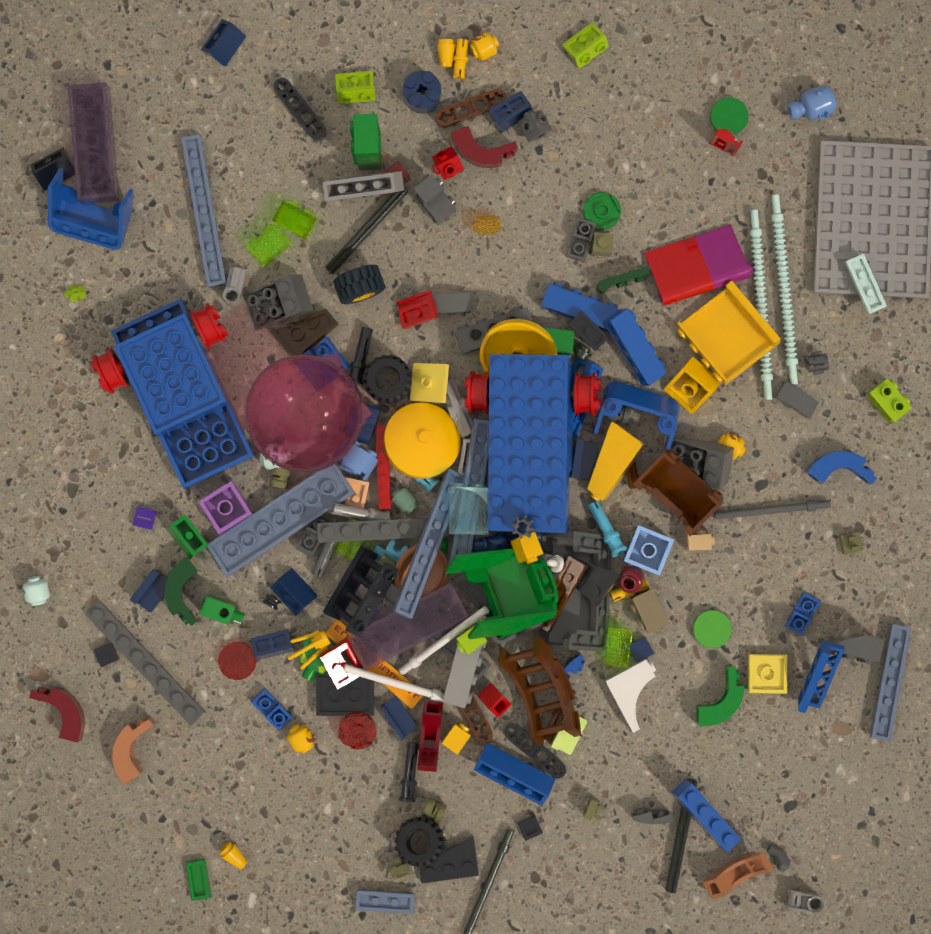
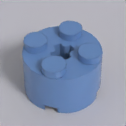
M353 439L349 442L345 441L334 462L336 464L340 462L342 464L340 468L359 479L361 475L364 477L363 481H367L378 463L376 459L377 454L370 449H367V451L360 448L361 444Z

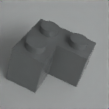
M431 174L413 188L414 196L437 225L456 212L455 201L450 195L447 197L444 194V184L438 177L434 178Z

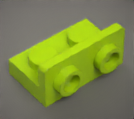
M593 22L562 44L564 50L575 60L578 68L588 64L593 58L603 53L609 47L606 35Z
M373 70L335 74L338 104L376 100Z

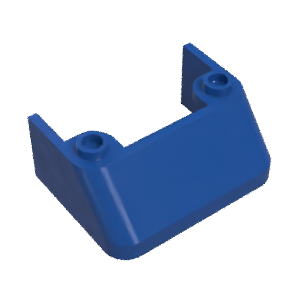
M59 168L48 186L49 228L55 233L106 248L119 249L121 247L132 215L133 189H129L123 201H118L114 204L113 210L79 201L76 190L71 186L63 184V169Z
M618 381L610 382L606 386L601 409H599L592 434L596 435L598 433L603 415L615 417L620 413L622 405H626L659 416L657 427L661 433L667 435L662 452L665 449L670 450L680 410L677 400Z

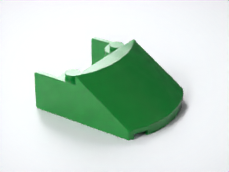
M514 549L460 554L453 557L445 570L446 574L464 572L465 578L469 583L482 584L493 617L478 621L468 634L469 639L499 635L500 638L553 619L556 616L558 602L557 586L552 572L543 558L537 557L538 561L527 564L526 561L519 563Z

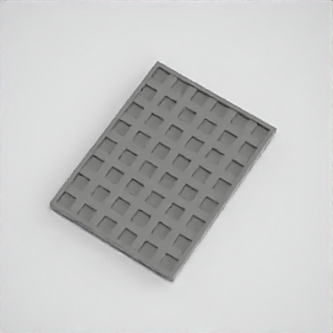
M820 141L813 293L859 295L845 262L864 254L883 297L929 298L931 263V146Z

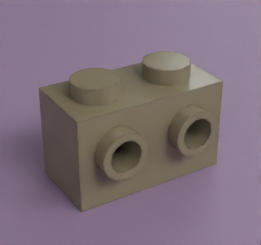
M653 588L631 597L632 602L629 604L634 614L638 613L640 617L638 623L642 631L646 630L649 634L670 624Z

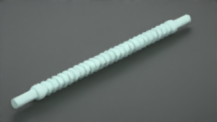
M772 195L773 215L771 218L772 222H774L772 226L775 227L773 230L775 232L773 237L776 238L774 243L777 244L774 248L777 249L775 254L778 255L776 257L778 259L776 264L779 265L777 267V270H779L777 275L780 276L778 278V281H780L778 286H781V289H779L781 294L779 296L782 297V300H780L782 305L780 307L783 308L781 313L784 314L781 318L784 319L782 324L785 325L783 327L785 329L783 334L786 335L784 338L786 340L784 345L787 346L785 349L787 354L785 356H788L786 365L789 366L790 384L795 385L798 384L796 369L798 358H795L797 355L795 350L797 348L794 347L796 342L793 341L796 337L793 336L795 331L792 330L794 328L792 326L794 321L791 320L793 317L791 312L793 310L790 309L792 307V304H790L792 299H789L791 288H788V285H790L788 280L790 278L787 277L789 272L786 271L789 267L786 266L788 261L785 260L787 258V255H785L787 250H784L786 247L784 242L786 240L783 239L785 236L783 231L785 229L782 228L784 226V223H782L784 217L781 214L779 195Z
M751 210L752 230H750V237L752 239L750 241L753 242L751 245L753 247L751 252L754 253L752 255V258H754L752 263L755 264L753 266V269H755L753 272L755 277L753 279L756 280L754 282V285H756L754 290L757 291L755 293V296H757L755 301L758 302L755 306L758 307L757 311L768 322V319H766L768 316L766 311L768 309L765 308L767 306V303H765L767 298L764 297L766 295V292H764L766 287L763 286L766 283L763 281L765 279V276H763L765 271L762 270L764 268V265H762L764 260L761 259L763 257V254H761L763 252V249H761L763 244L760 243L762 241V238H760L762 230L759 229L758 210ZM768 352L760 359L762 361L760 366L763 367L760 371L763 372L761 374V381L764 383L765 400H772L771 380H773V374L770 373L772 371V368H770L772 363L769 362L771 360V357H769L771 352Z

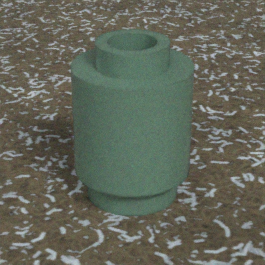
M399 487L391 494L393 496L391 501L407 515H410L419 506L416 502L417 499L405 487L403 489Z

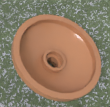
M417 545L405 551L396 564L399 572L395 577V584L399 591L403 585ZM439 549L419 601L434 597L442 590L447 581L448 574H446L445 570L448 567V561L444 553Z

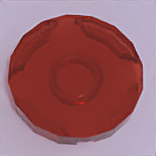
M238 641L232 642L222 649L219 654L218 663L221 672L226 677L233 680H241L253 673L256 668L257 659L251 646Z
M352 712L341 720L338 728L339 738L344 745L351 747V749L367 748L376 738V723L373 718L365 713Z

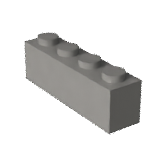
M402 171L325 181L323 182L325 201L399 192L404 190Z
M486 642L469 655L466 651L462 653L457 646L443 703L465 708L466 704L471 703L473 693L470 692L471 685L475 686L478 674H475L476 666L480 667L483 655L479 654L481 647L485 648Z

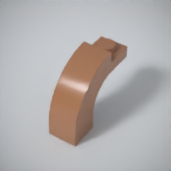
M145 717L136 723L137 728L131 722L124 727L115 740L112 761L115 772L124 785L143 772L134 758L133 746L136 739L142 733L156 724L152 717L148 720Z
M752 851L725 864L702 883L711 898L715 899L726 896L735 886L753 876L770 872L773 866L764 851L758 853Z

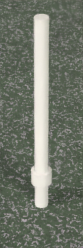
M482 607L420 654L412 656L408 660L409 662L399 668V672L404 675L412 668L420 666L423 660L489 613L488 608Z
M347 664L344 666L343 672L423 695L436 702L443 701L444 694L440 690L426 689Z

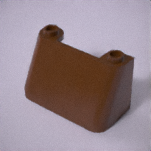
M665 449L639 474L633 483L639 491L642 488L647 489L646 493L648 495L651 493L678 517L677 521L679 523L683 521V524L686 526L683 531L690 537L723 503L721 492L715 488L712 489L679 459V455L673 449Z

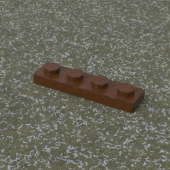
M573 556L568 557L563 569L555 580L558 591L557 614L553 619L543 622L539 626L546 632H551L588 565Z

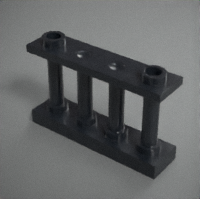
M362 545L323 610V613L339 621L341 618L347 621L349 624L345 631L358 637L362 636L399 572L398 568L385 562L383 565L377 563L375 559L378 554ZM370 568L378 572L373 583L365 578ZM361 584L368 589L363 600L356 595ZM351 601L359 606L353 616L346 611Z

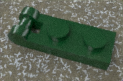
M648 266L603 279L597 284L596 290L604 294L608 288L617 286V289L628 286V282L635 281V283L643 282L650 274Z

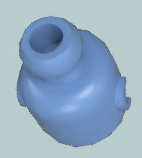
M823 85L803 92L800 102H790L787 105V110L790 118L793 120L799 119L801 115H804L809 120H823L835 112L837 103L833 90L829 86Z

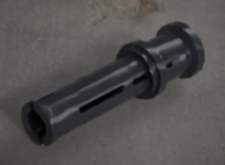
M361 327L355 358L350 363V375L346 379V382L349 384L363 386L362 378L365 368H367L365 361L373 333L371 328Z
M407 742L404 779L400 781L402 789L398 800L415 802V786L418 783L415 780L419 743Z

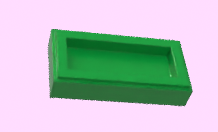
M206 858L186 861L191 901L211 898Z

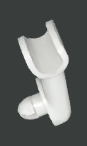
M548 554L541 556L552 572L558 573L563 569L564 559L562 556Z

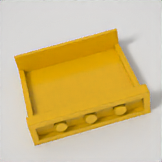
M733 281L729 282L725 290L685 321L677 323V332L681 338H686L691 343L689 344L691 350L695 354H700L704 366L707 369L710 367L715 372L713 374L714 378L719 383L723 382L725 386L779 345L781 338Z

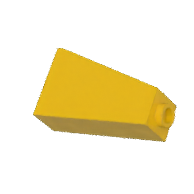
M612 422L609 426L587 488L591 492L589 495L597 501L600 499L605 501L646 446V444L616 422Z

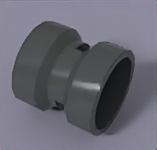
M622 406L619 416L609 417V421L615 422L618 420L623 424H628L632 407Z

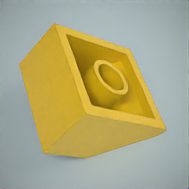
M692 356L663 390L673 399L677 400L689 413L693 414L716 390L720 383L714 378L712 372Z

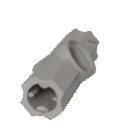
M454 379L447 382L446 407L452 420L455 421L460 436L464 438L471 435L473 421L469 415L468 408L464 406V398L461 397Z

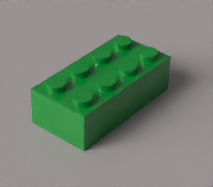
M353 114V121H350V133L353 140H350V146L355 165H358L359 170H382L381 131L377 114Z

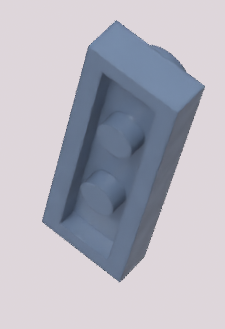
M357 889L355 910L413 914L415 893Z

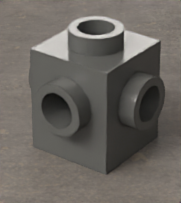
M530 110L523 114L524 118L518 122L528 142L539 140L552 130L542 110L535 112Z

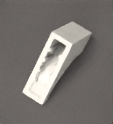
M647 659L636 662L604 680L633 733L640 730L635 712L637 698L643 687L656 677L654 674L656 669L652 661L648 662Z

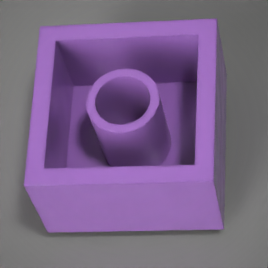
M230 481L198 501L218 534L227 532L254 514L234 481Z

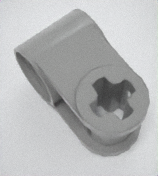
M788 888L789 897L788 904L785 905L786 909L810 913H820L824 909V901L818 893ZM812 899H819V903L817 906H810V901Z

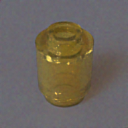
M476 216V220L473 221L474 232H478L479 236L496 234L501 231L500 216Z

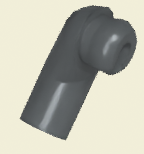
M770 844L767 853L777 857V869L779 871H786L790 866L787 853L777 846Z

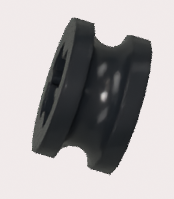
M267 593V598L263 599L262 602L277 610V605L281 604L282 601Z

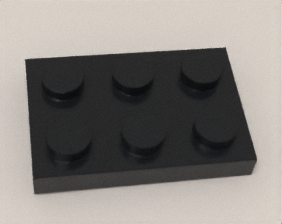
M317 676L316 716H374V681L359 676L337 689L330 676Z

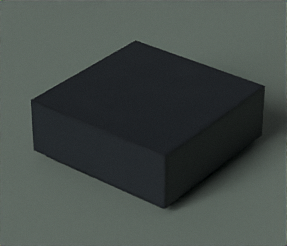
M112 642L94 649L100 667L120 659Z
M535 814L517 822L525 841L543 833Z

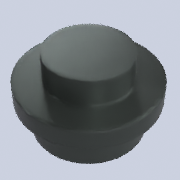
M584 344L575 346L574 354L587 361L588 357L591 358L592 356L590 353L591 349Z

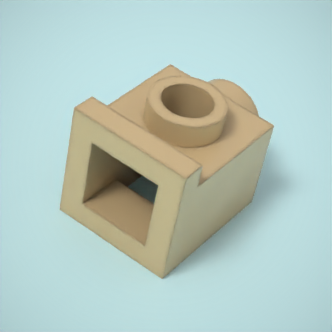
M706 530L695 531L691 537L685 532L686 550L688 551L712 550V545H715L714 534H706Z

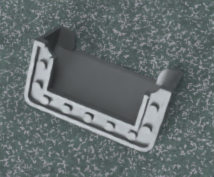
M567 531L566 533L541 532L540 546L543 552L562 557L564 554H568L610 571L611 550L608 544L603 541L604 535L578 531ZM552 572L554 580L557 579L559 573ZM575 588L551 632L540 629L536 632L534 638L541 637L551 649L604 651L608 643L610 591L597 606Z

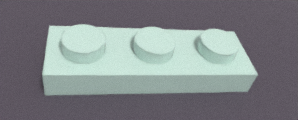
M862 254L846 261L845 265L867 314L869 315L887 307L865 255Z

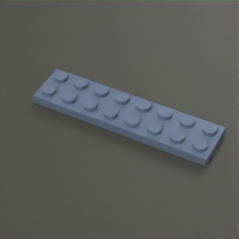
M333 461L208 543L207 548L225 576L229 577L330 511L333 502L342 503L354 495L355 491L338 465Z

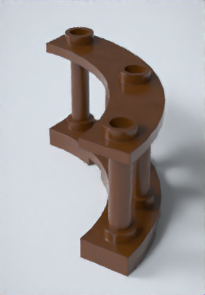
M541 637L533 638L532 649L510 654L505 648L500 647L498 662L513 679L518 688L519 695L524 701L530 724L529 734L531 740L539 745H544L543 735L565 730L573 737L581 736L579 713L574 710L572 700L575 699L568 676L558 658L554 659L550 653L552 652L551 647ZM529 657H535L539 661V663L520 667L517 662ZM545 669L551 678L550 681L530 685L525 674ZM555 688L559 701L538 706L534 693ZM561 708L564 717L563 723L542 728L540 713Z

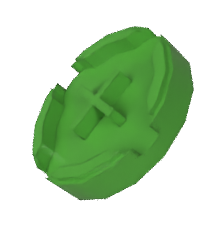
M717 610L702 612L693 623L695 639L699 644L707 648L721 647L731 636L732 627L730 620L725 614Z

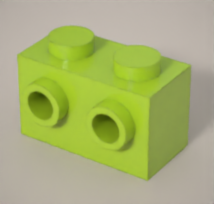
M887 378L871 389L866 396L891 424L900 419L912 407L909 405L911 403L905 395H901L897 390V384Z

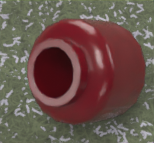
M634 565L625 567L619 574L622 576L618 580V585L626 593L639 591L645 580L643 571Z

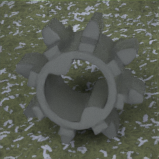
M816 351L807 356L806 364L809 373L813 372V375H818L829 370L827 353L822 354V351Z
M528 514L524 518L518 515L516 517L517 522L511 523L515 527L513 534L518 533L520 539L524 535L530 538L531 531L536 530L532 526L535 519L529 520ZM521 522H525L528 525L526 531L520 529Z

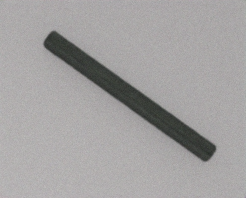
M405 187L403 191L394 192L325 267L328 272L334 274L408 194V190Z
M688 778L687 781L697 788V780ZM681 806L665 888L666 892L676 893L691 818V815L683 806Z

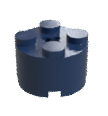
M416 71L405 79L403 96L407 107L419 114H427L436 109L441 100V85L438 78L432 72ZM420 90L425 91V94L421 95Z

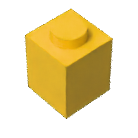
M535 532L531 533L530 538L524 535L522 539L518 537L511 541L519 563L525 561L527 564L538 561L537 557L543 554Z
M461 722L459 725L454 723L442 740V744L458 755L471 736V733L468 732L470 729Z

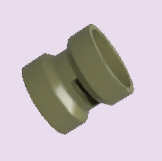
M282 468L272 469V479L269 480V486L288 489L287 478L290 476L291 470Z
M429 798L422 816L426 818L431 817L435 822L440 823L447 805L443 803L438 804L434 799Z

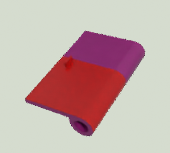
M731 224L644 253L657 285V292L662 306L724 287L731 281L736 283L751 277L750 274L753 273L750 262H746Z

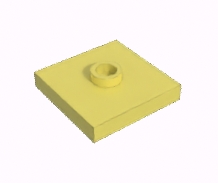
M413 363L410 401L446 403L449 365Z
M748 654V693L787 694V655Z

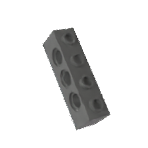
M523 306L513 308L511 313L505 314L501 312L495 314L494 319L487 321L486 318L477 320L476 325L469 327L468 324L458 327V331H455V336L462 355L480 349L482 340L491 325H496L508 319H524L533 322L528 307L523 308ZM473 331H479L482 337L479 340H473L470 335Z

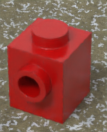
M492 683L477 696L498 718L512 705Z

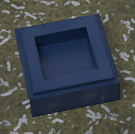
M645 636L628 645L637 663L654 654Z

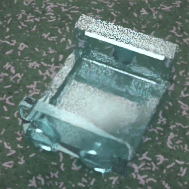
M454 483V487H449L448 534L488 535V488H485V484H473V487H465V483Z

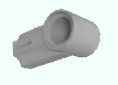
M230 267L226 287L223 291V299L230 307H236L242 301L241 294L247 271L237 267ZM230 293L237 294L235 300L229 301L227 299Z

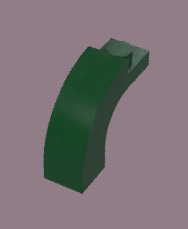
M187 556L177 563L169 573L165 584V600L173 616L180 612L181 615L179 617L184 624L187 625L189 623L192 626L198 620L185 605L182 598V589L186 581L196 574L198 570Z

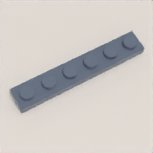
M890 625L870 733L871 738L891 742L911 633L910 627Z

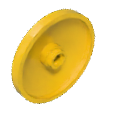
M508 319L497 323L485 334L480 347V361L484 371L487 372L489 371L490 354L557 355V349L550 334L540 325L524 319Z
M413 403L399 409L389 420L384 432V449L389 461L401 473L417 479H429L444 473L454 463L460 450V433L455 421L442 408L429 403Z

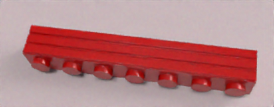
M375 425L379 509H392L390 461L386 455L383 442L387 425Z

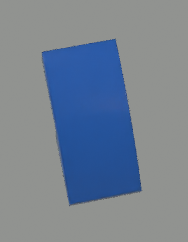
M803 591L785 627L803 636L821 600Z
M576 655L563 667L568 679L570 678V675H568L569 671L574 674L577 671L581 672L585 663L582 660L583 655Z
M266 688L251 700V703L278 731L293 718Z

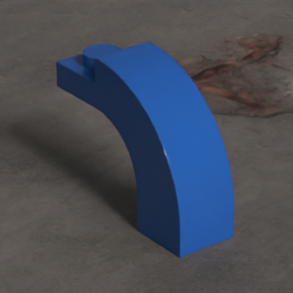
M846 451L825 454L817 458L805 470V473L818 484H823L830 474L839 468L850 470L868 485L873 484L877 479L873 475L874 471L867 466L863 467V464L867 461L864 457Z

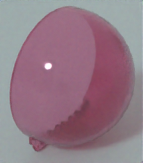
M336 353L331 356L325 354L322 357L298 354L281 358L267 366L253 382L245 407L247 429L257 449L273 464L288 471L299 473L320 471L342 460L357 442L362 426L367 423L366 418L370 417L371 413L366 404H363V399L356 383L347 371L341 367L343 364Z

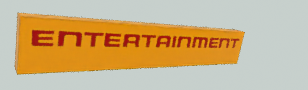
M336 620L326 631L325 634L336 644H339L345 638H350L351 646L358 660L367 671L413 684L360 637L345 631L347 626L341 621ZM383 684L411 709L423 697V695Z

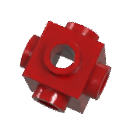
M452 146L432 156L434 162L432 168L436 175H441L443 180L452 178L455 174L464 170Z

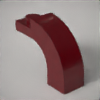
M469 126L451 132V139L457 152L467 162L477 167L502 166L501 158H512L518 151L515 141L494 149L481 147L474 140Z
M58 686L53 687L51 693L49 692L50 689L44 687L31 690L30 699L50 703L61 713L62 727L59 738L77 743L82 741L85 717L78 700L70 692Z
M424 700L417 770L437 772L443 702Z

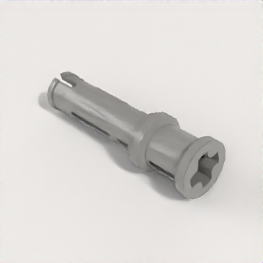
M333 502L331 506V514L363 521L390 520V512L387 510L382 512L375 510L373 507L363 509Z

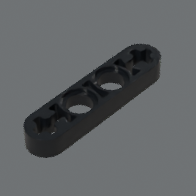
M286 78L277 79L274 83L276 94L314 141H322L326 137V129L289 80ZM281 83L286 85V89L290 93L288 96L283 90L279 91ZM296 97L300 100L297 107L289 105L291 98ZM304 112L310 113V121L303 122L301 115ZM314 123L318 130L322 129L321 135H313L315 132L310 125Z
M510 723L506 726L504 732L506 738L548 774L557 779L562 778L566 774L565 764L543 745L533 741L534 744L530 750L523 748V741L526 739L531 740V737L522 727L516 723ZM516 727V732L520 736L522 735V733L525 734V736H523L520 739L519 744L515 742L518 740V738L515 735H512L511 737L509 736V728L514 729ZM546 752L548 754L547 761L540 762L537 759L538 753ZM552 758L555 759L552 762L555 766H562L561 773L557 772L556 774H554V768L551 765H549V768L545 767L550 763Z

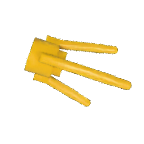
M317 630L311 634L291 639L290 642L295 643L314 637L311 639V644L290 655L288 660L315 647L316 650H319L300 669L303 670L323 651L327 650V646L331 644L324 630L321 632Z

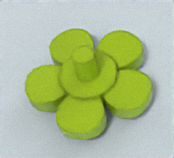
M71 285L68 287L69 290L64 292L65 298H70L71 302H77L78 299L86 298L84 286L76 287V285Z

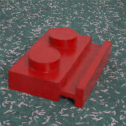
M718 128L709 144L724 152H727V150L732 152L731 156L734 157L743 141H735L736 137L732 136V132L727 129L721 130Z
M428 290L396 302L399 306L398 312L403 329L438 318L435 301L432 298V291Z

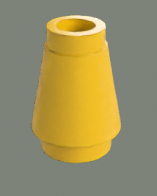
M439 39L437 50L441 67H452L455 50L454 40Z
M230 841L219 851L222 859L239 870L244 868L248 862L236 844H232Z

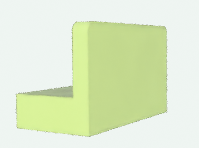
M579 716L582 734L587 720ZM565 730L556 732L550 746L571 755L580 736L573 737Z

